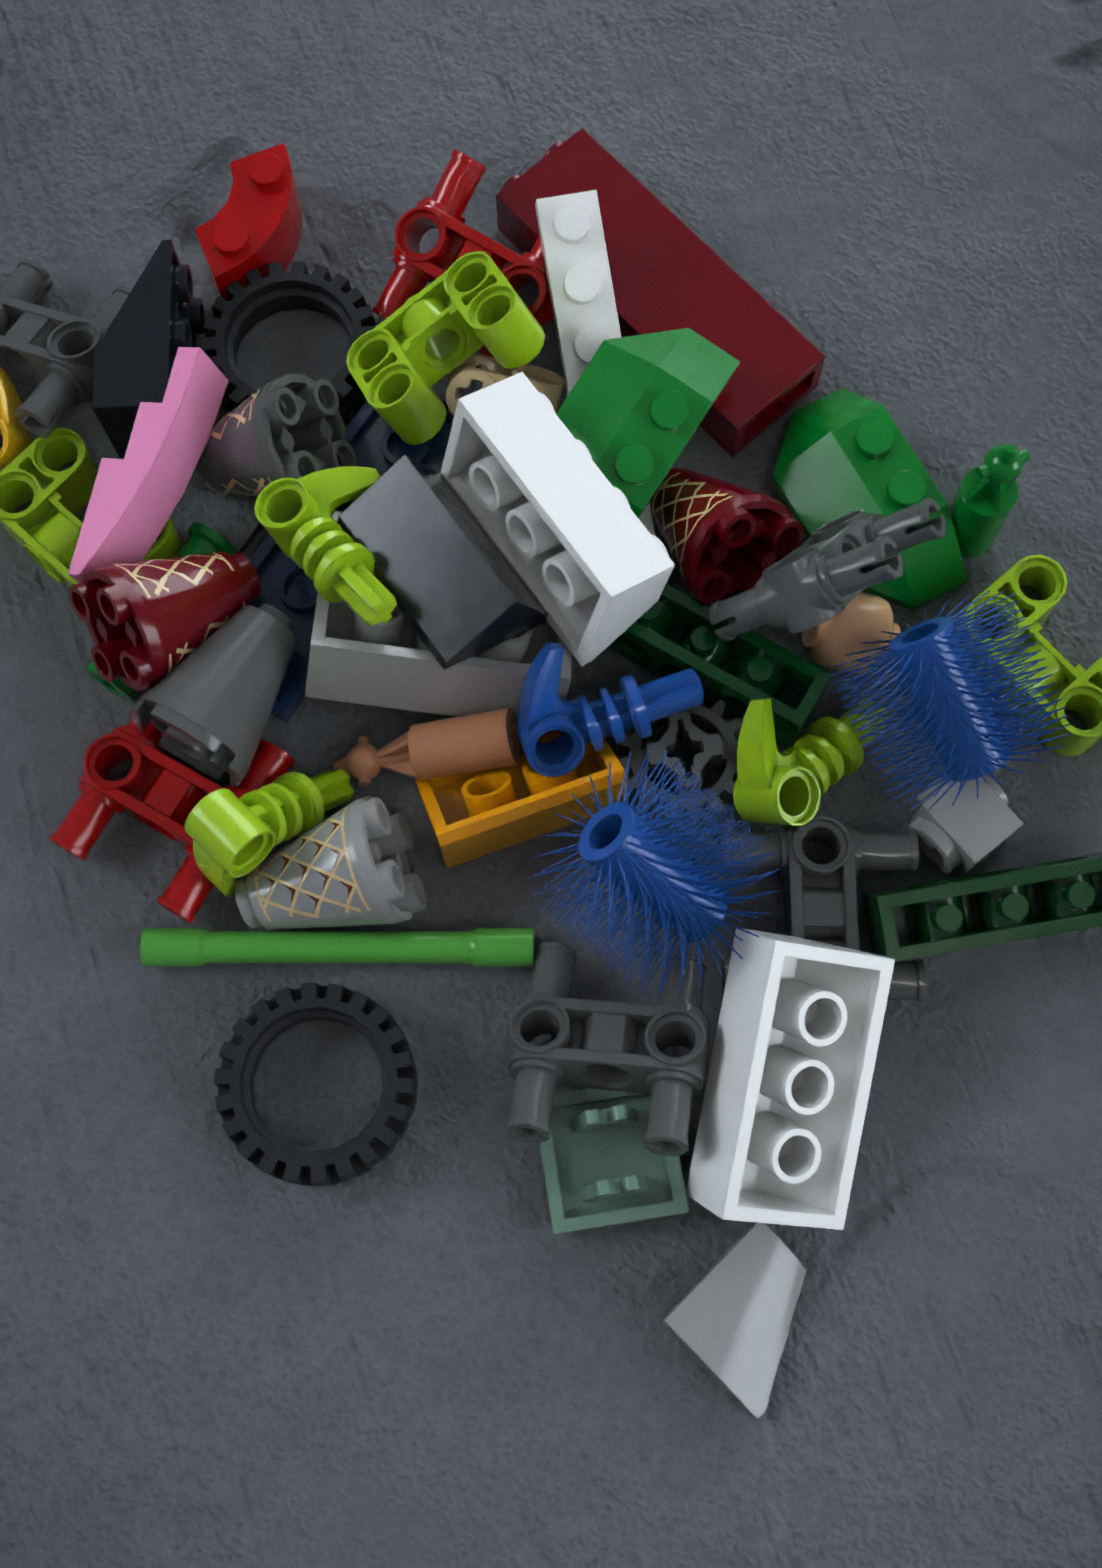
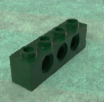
M667 583L659 600L607 647L660 678L686 669H694L704 689L703 702L713 706L719 700H723L726 702L724 713L734 719L741 717L743 720L751 700L771 698L776 742L786 748L794 746L821 702L831 679L830 675H832L753 630L727 642L721 640L716 635L715 630L728 625L729 619L711 625L709 606Z
M1102 852L862 894L872 954L893 958L895 962L1102 926Z

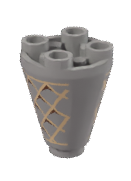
M366 796L353 801L264 859L259 866L247 874V877L236 881L235 898L243 920L250 928L263 926L267 930L398 924L411 920L413 913L426 909L427 899L423 884L418 875L411 872L406 851L413 848V837L406 818L401 812L389 815L383 801L378 797Z

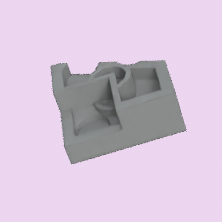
M754 1222L714 1263L709 1272L672 1309L663 1321L758 1420L767 1409L772 1386L807 1270L765 1223Z

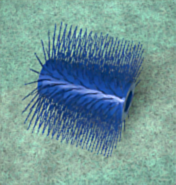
M989 590L952 617L948 616L971 594L963 599L945 617H939L949 600H947L936 618L925 621L924 608L923 622L911 627L901 619L909 627L900 634L881 631L897 635L894 639L860 643H889V645L845 656L874 650L882 651L835 666L838 667L854 661H864L830 675V677L876 660L862 668L845 672L852 673L831 684L863 669L872 667L860 675L838 682L837 684L851 680L839 687L840 690L836 691V693L858 684L855 687L846 689V691L850 689L853 691L840 698L842 701L856 695V698L851 700L852 703L843 708L864 703L847 715L865 712L863 716L852 721V724L865 719H871L854 732L879 725L858 739L880 734L874 740L863 745V747L885 741L873 751L865 754V756L892 748L869 762L872 763L894 756L885 764L875 768L874 771L888 765L898 764L876 779L906 770L880 785L881 787L890 782L908 778L902 784L885 792V794L916 783L902 794L887 802L928 784L918 794L895 808L911 799H915L918 795L943 780L945 782L909 811L913 810L937 791L934 795L935 797L942 787L951 780L954 782L930 807L929 811L956 782H960V786L952 806L966 781L976 779L977 798L979 777L983 776L984 781H986L984 775L990 774L1004 788L991 773L999 767L1028 775L1006 766L1004 763L1007 761H1048L1040 759L1010 758L1011 755L1033 756V754L1026 753L1061 748L1063 746L1013 752V750L1042 742H1050V740L1071 735L1070 733L1042 741L1027 742L1073 723L1055 729L1036 732L1068 717V715L1039 723L1053 713L1066 708V706L1035 715L1062 699L1035 706L1043 699L1058 692L1055 691L1043 696L1033 697L1048 686L1055 684V682L1027 690L1052 674L1028 680L1047 667L1024 672L1045 658L1020 664L1041 651L1040 649L1032 653L1021 654L1025 649L1037 644V642L1020 647L1017 646L1027 640L1025 638L1034 635V633L1029 636L1026 634L1011 639L1030 626L1027 625L1018 629L1019 627H1011L1025 620V617L1008 622L1009 619L1016 616L1015 613L1024 609L1004 612L1017 605L1014 604L991 617L981 619L986 614L1019 600L997 608L1004 603L1002 602L988 612L971 618L973 615L1015 595V593L983 608L988 601L1005 592L1004 590L962 614L965 609L990 592ZM978 607H980V608H979L977 611H975L974 613H972V614H970V615H968V616L962 618L963 616L967 615L968 613H970V612H972L973 610H975V609H977ZM1016 611V612L1011 613V614H1009V615H1007V616H1005V617H1002V618H1000V619H998V620H995V619L998 618L1000 615H1003V614H1007V613ZM1013 615L1012 617L1006 619L1005 621L998 622V621H1000V620H1002V619H1004V618H1006V617H1009V616ZM994 618L987 624L979 626L980 624L988 621L989 619ZM1020 620L1008 627H1005L993 634H990L998 627ZM998 624L992 628L980 631L987 626ZM1023 629L1022 631H1020V632H1018V633H1016V634H1014V635H1012V636H1010V637H1008V638H1006V639H1004V640L994 641V640H997V639H999V638H1002V637H1004V636H1007V635H1009V634H1012V633H1014V632H1016V631H1019V630ZM1000 634L999 636L995 637L994 639H991V640H989V641L980 643L981 641H983V640H985V639H987V638H989V637H991V636H993V635ZM1024 637V638H1022V639H1019V640H1017V641H1015V642H1012V643H1010V644H1008V645L1003 646L1005 643H1007V642H1009V641H1012V640H1015V639ZM1014 643H1017L1016 645H1014V646H1012V647H1010V648H1005V647H1008V646H1010V645H1012V644H1014ZM1001 644L999 647H997V648L994 649L993 651L986 652V651H988V650L994 648L995 646ZM1022 647H1025V648H1023V649H1021V650H1019V651H1017V652H1015V653H1013V654H1011V655H1009V656H1006V657H1004V658H1002V659H999L1000 657H1002L1004 654H1006V653H1008V652H1011V651L1020 649V648H1022ZM1004 651L1002 653L990 656L994 652ZM877 654H881V655L876 656V657H874V658L864 659V658H868V657H871V656H874V655H877ZM1024 657H1027V658H1025V659H1023V660H1021V661H1019V662L1013 664L1012 666L1002 667V666H1004V665H1007V664H1009V663H1012V662H1014V661H1017V660H1019V659H1022V658H1024ZM1007 660L1006 662H1004V663L1001 664V665H998V666L993 667V668H989V667H991V666H993V665H995V664H997V663H999V662H1001V661ZM1026 665V666H1024V667H1022V668H1019V669H1017V670H1014V671L1010 672L1011 670H1013V669L1016 668V667ZM1024 669L1023 671H1021V672H1019V673H1017V674H1013V673H1015V672H1017V671H1019V670ZM1006 670H1009V671H1007L1005 674H1003L1002 676L995 677V676H997V675H999V674L1005 672ZM876 671V672L873 673L872 675H868V676L861 677V676H863V675H866V674H869V673H872V672ZM1030 674V675H1028V676H1026V677H1024V678H1022V679H1020V680H1017V681H1015V682H1013V683L1007 685L1012 679H1015V678H1018V677H1021V676ZM881 675L868 683L862 684L874 676ZM1010 676H1012V677L1009 678V679H1006V680L997 682V681L1000 680L1001 678H1005V677H1010ZM864 678L856 683H853L845 688H842L843 686L849 684L850 682L856 679ZM1033 683L1032 685H1030V686H1028V687H1026V688H1024V689H1022V690H1020V691H1018V692H1011V691H1013V690H1016V689H1018V688H1021V687H1023V686H1026V685H1028V684ZM874 684L868 689H865L861 692L844 698L845 696L865 687L866 685ZM886 684L884 687L878 690L868 692L873 688ZM1010 686H1014L1013 688L1011 687V688H1010L1009 690H1007V691H1004V692H1002V693H998V692H1000V691H1002V690H1004V689H1006V688H1008V687H1010ZM1035 690V691H1033V692H1030V693H1028V694H1026V695H1023V696L1019 697L1022 693H1026V692ZM874 694L870 699H867V700H865V701H862V702L856 703V704H854V705H851V704H853V703H855V702H857V701H860V700H862V699H864V698H866V697H868V696ZM888 695V696L885 697V698L876 699V698H879V697ZM1016 696V697H1014L1012 700H1010V701H1008V702L1006 701V700L1010 699L1011 697ZM890 698H894V699L888 701L887 703L878 706V705H879L880 703H882L883 701H885V700H887V699H890ZM1036 700L1022 708L1015 710L1021 704ZM878 701V702H875V703H873V704H871V705H869V706H866V707H864V708H862V709L856 711L857 709H859V708H861L862 706L868 704L869 702ZM1019 702L1010 706V703ZM882 707H887L885 710H883V711H881V712H878V713H876V714H873V715H871V716H868V717H866V718H863V717H865L866 715H868V714H870V713H872V712H874V711H876V710H878V709H880V708H882ZM899 707L897 710L891 713L883 714L886 711ZM1040 709L1026 717H1019L1034 710ZM1016 712H1019L1017 715L1013 717L1006 718ZM889 716V717H888L886 720H884L883 722H880V723H877V724L868 726V725H870V724H873V723H875V722H877V721H879V720H881V719H883V718ZM1038 717L1034 720L1027 722L1031 718ZM902 721H907L896 728H892L898 723H901ZM1021 721H1024V722H1022L1020 725L1015 726V727H1012V726H1014V725L1020 723ZM892 723V724H890V725H888V726H886V727H883V728H881V729H879V730H877V731H875V732H872V731L876 730L877 728L883 726L884 724ZM1044 725V726H1042V727H1040V728H1038V729H1036V730H1034V731H1031V732H1029V733H1027V734H1025V735H1019V734L1023 733V732L1026 731V730H1029V729H1032V728H1035V727ZM895 730H900L898 733H895V734H893V735H890V736H888V737H885V738H883V739H880V740L876 741L877 739H879V738H881V737H883V736H885V735H887V734H889V733H891V732H893V731H895ZM912 730L907 734H903V736H898L901 733ZM1026 736H1034V737L1025 739V740H1023V741L1014 743V742H1016V741H1018V740H1020V739H1022V738H1024V737H1026ZM902 739V740H901L899 743H897V744H894V745L885 747V746H887V745H889V744H891V743H894V742H896V741ZM1019 744H1026V745H1022V746H1018V747L1012 748V747H1014V746H1016V745H1019ZM899 746H905V747H902V748H900V749H898V750H896V751H893V752L889 753L890 751L894 750L895 748H897V747H899ZM909 752H914L910 756L894 761ZM926 752L925 754H923V755H921V756H919V757H913V756H916V755H918V754H921V753ZM916 761V762H915L914 764H912L911 766H908V767L899 769V768H901V767H903V766H906V765H908V764H910V763ZM919 768V769H916V770H914V771H912V772H909V773L905 774L906 772H908V771L911 770V769ZM925 773H928V775H927L926 777H923V778H921V779H918V780H916V781H913V782L908 783L909 781H911V780H913V779H915V778H917V777H919V776H921V775H923V774H925ZM938 775L937 777L921 784L925 779ZM942 777V779L932 784L934 781Z
M649 749L628 793L631 753L629 754L617 803L613 802L611 790V762H609L608 776L609 793L606 791L609 805L604 808L601 807L591 776L589 777L598 805L590 793L589 795L598 809L596 814L589 808L587 810L571 794L592 817L587 821L571 810L572 813L587 823L586 825L554 813L557 816L584 826V829L581 832L572 828V830L581 834L557 831L556 833L564 835H542L580 837L577 844L533 857L577 851L530 877L531 879L539 874L542 876L550 872L564 870L532 897L570 868H577V870L539 895L541 896L567 879L563 885L548 892L549 894L557 890L539 912L560 890L569 887L544 913L572 888L566 899L551 910L553 911L561 905L551 922L561 908L569 904L554 925L566 910L575 904L576 906L557 926L573 912L571 918L562 926L564 927L567 923V926L571 925L568 930L569 932L575 923L576 927L570 934V937L580 922H585L572 938L574 939L586 923L589 924L575 941L586 932L587 934L580 941L588 936L586 941L591 938L587 944L588 947L592 938L596 937L588 949L589 951L598 937L603 936L591 953L606 936L607 940L593 954L595 955L606 944L605 948L598 954L599 956L607 948L606 952L603 953L606 956L610 950L605 959L606 962L610 953L614 951L606 966L616 951L622 948L608 968L625 949L624 955L611 968L612 970L625 956L624 961L615 968L616 970L621 964L625 963L620 967H623L622 970H624L626 964L629 963L623 976L632 960L637 957L624 980L645 951L644 958L625 982L628 981L644 961L643 967L628 983L643 969L641 975L643 978L640 983L642 984L653 958L660 951L640 990L664 950L662 961L643 988L641 994L663 963L658 998L660 997L681 950L679 997L691 943L695 942L697 952L699 990H701L700 971L703 977L699 951L705 962L699 946L700 940L707 946L703 940L706 938L721 977L722 974L710 941L723 961L724 959L709 936L712 932L743 959L716 928L718 926L722 927L741 941H743L741 938L724 927L726 926L725 924L758 938L759 936L723 921L724 916L742 923V921L725 913L757 919L758 917L746 914L772 913L727 910V905L734 902L741 903L738 901L755 899L753 897L768 895L779 890L758 895L727 896L780 869L740 879L774 853L775 850L771 853L769 851L764 855L762 853L756 857L747 858L765 839L764 837L743 860L737 861L763 836H756L739 849L742 844L753 838V836L749 839L746 838L751 830L749 829L745 837L740 840L750 827L749 825L737 841L732 842L749 823L747 822L727 843L728 838L746 820L731 833L732 829L742 821L740 820L732 826V824L737 822L733 819L732 823L729 824L735 815L733 814L728 823L724 824L733 813V809L723 823L717 825L732 807L715 823L716 818L730 805L716 816L717 812L725 806L724 804L716 810L720 806L717 804L714 807L718 801L717 798L713 806L709 807L718 795L716 794L703 810L701 807L716 791L701 806L700 804L698 805L713 790L711 789L701 798L700 795L708 790V788L701 792L702 788L699 789L702 783H700L696 791L693 790L701 778L688 793L682 795L699 776L697 775L681 791L682 786L696 774H692L679 786L682 779L691 773L689 772L686 775L684 773L682 778L677 781L685 767L673 784L664 791L665 786L683 763L664 784L666 776L682 759L664 775L668 766L666 765L659 782L652 788L668 759L667 757L645 794L647 782L668 751H666L646 780L648 773L647 765L650 759L648 758L634 799L628 804L629 796L651 750ZM645 771H646L644 783H643V786H642L641 789H640V786H641V783H642V780H643V777H644V774H645ZM626 777L624 799L622 803L620 802V798ZM663 780L659 792H658V793L656 794V796L654 797V795H655V793H656V791H657V789H658L659 784H660L661 781ZM678 783L674 792L665 799L671 788ZM655 789L649 803L645 806V799ZM678 791L676 798L671 801L674 793ZM639 794H640L639 802H638V804L633 808L634 803H635V800L637 799V797H638ZM687 799H689V801L687 802V804L684 805L682 808H680V805H681L684 801H686ZM655 802L652 812L646 814L651 804ZM693 802L690 809L683 813L686 807ZM657 812L656 818L652 820L653 815ZM668 813L667 817L662 819V816ZM705 816L704 819L698 825H696V822L700 818ZM709 818L706 825L701 830H699L703 822H705ZM670 824L669 828L663 831L665 825ZM718 833H720V835L718 836V838H716V839L712 842V838H713L715 835H717ZM722 836H724L723 839L721 840V842H720L717 846H715V844L717 843V841H718ZM757 837H759L752 845H750V846H749L743 853H741L734 861H732L731 863H729L735 854H737V853H738L739 851H741L744 847H746L748 844H750L753 840H755ZM686 840L685 844L680 846L681 842ZM730 848L728 852L722 855L723 851ZM734 849H736L731 856H729L727 859H725L726 856H727L731 851H733ZM580 853L581 857L579 859L543 873ZM767 855L765 858H763L761 861H759L757 864H755L753 867L744 872L735 880L726 881L729 878L736 875L737 873H739L740 871H742L743 869L753 864L754 862H756L757 860ZM702 856L701 860L696 862L697 858ZM757 858V859L754 860L753 862L749 863L748 865L744 866V867L741 868L740 870H738V871H736L735 873H733L738 867H740V866H742V865H744V864H746V863L752 861L753 859ZM583 859L585 860V861L582 862V863L576 864V863H578L580 860H583ZM738 864L736 867L727 870L729 867ZM586 867L581 875L570 880L578 871ZM721 871L717 876L712 878L714 873ZM591 872L589 877L584 878L588 873ZM730 872L722 881L717 882L721 876ZM578 879L575 883L565 886L566 884ZM753 879H756V880H754V881H752V882H750V883H748V884H746V885H744V886H742V887H740V888H738V889H735V890H733V891H731V892H729V893H727V894L725 893V890H728V889L733 888V887H735V886H738V885H741V884L746 883V882H748V881H751V880H753ZM595 882L592 887L586 890L589 883ZM604 882L602 888L598 889L599 884ZM583 884V885H582L581 887H579L576 891H574V889L576 888L577 885ZM578 892L574 899L565 904L568 898ZM622 896L621 901L617 903V899ZM592 901L586 912L579 916L581 911ZM583 903L581 909L575 914L578 905ZM640 910L639 915L635 917L636 912ZM603 916L601 921L595 926L597 919ZM608 918L606 924L598 930L601 923ZM658 924L657 928L653 930V927ZM622 929L620 934L614 939L616 932ZM663 929L661 936L656 939L657 933ZM627 931L624 938L617 942L620 936ZM676 936L675 941L670 947L671 939ZM663 938L664 944L658 949L659 944ZM642 939L638 947L633 951L637 942ZM680 940V946L664 981L675 945ZM645 944L643 950L636 955L639 948ZM685 945H686V948H687L686 957L684 956V953H685ZM656 946L652 957L649 959L651 951ZM670 953L669 960H668V963H667V966H666V969H665L667 957H668V954Z

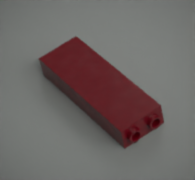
M582 128L565 142L559 141L553 144L546 151L542 160L524 174H516L505 182L499 193L496 194L498 230L522 253L524 251L530 253L540 235L535 209L536 199L597 189L621 337L690 328L740 361L737 369L699 425L733 458L818 386L825 355Z

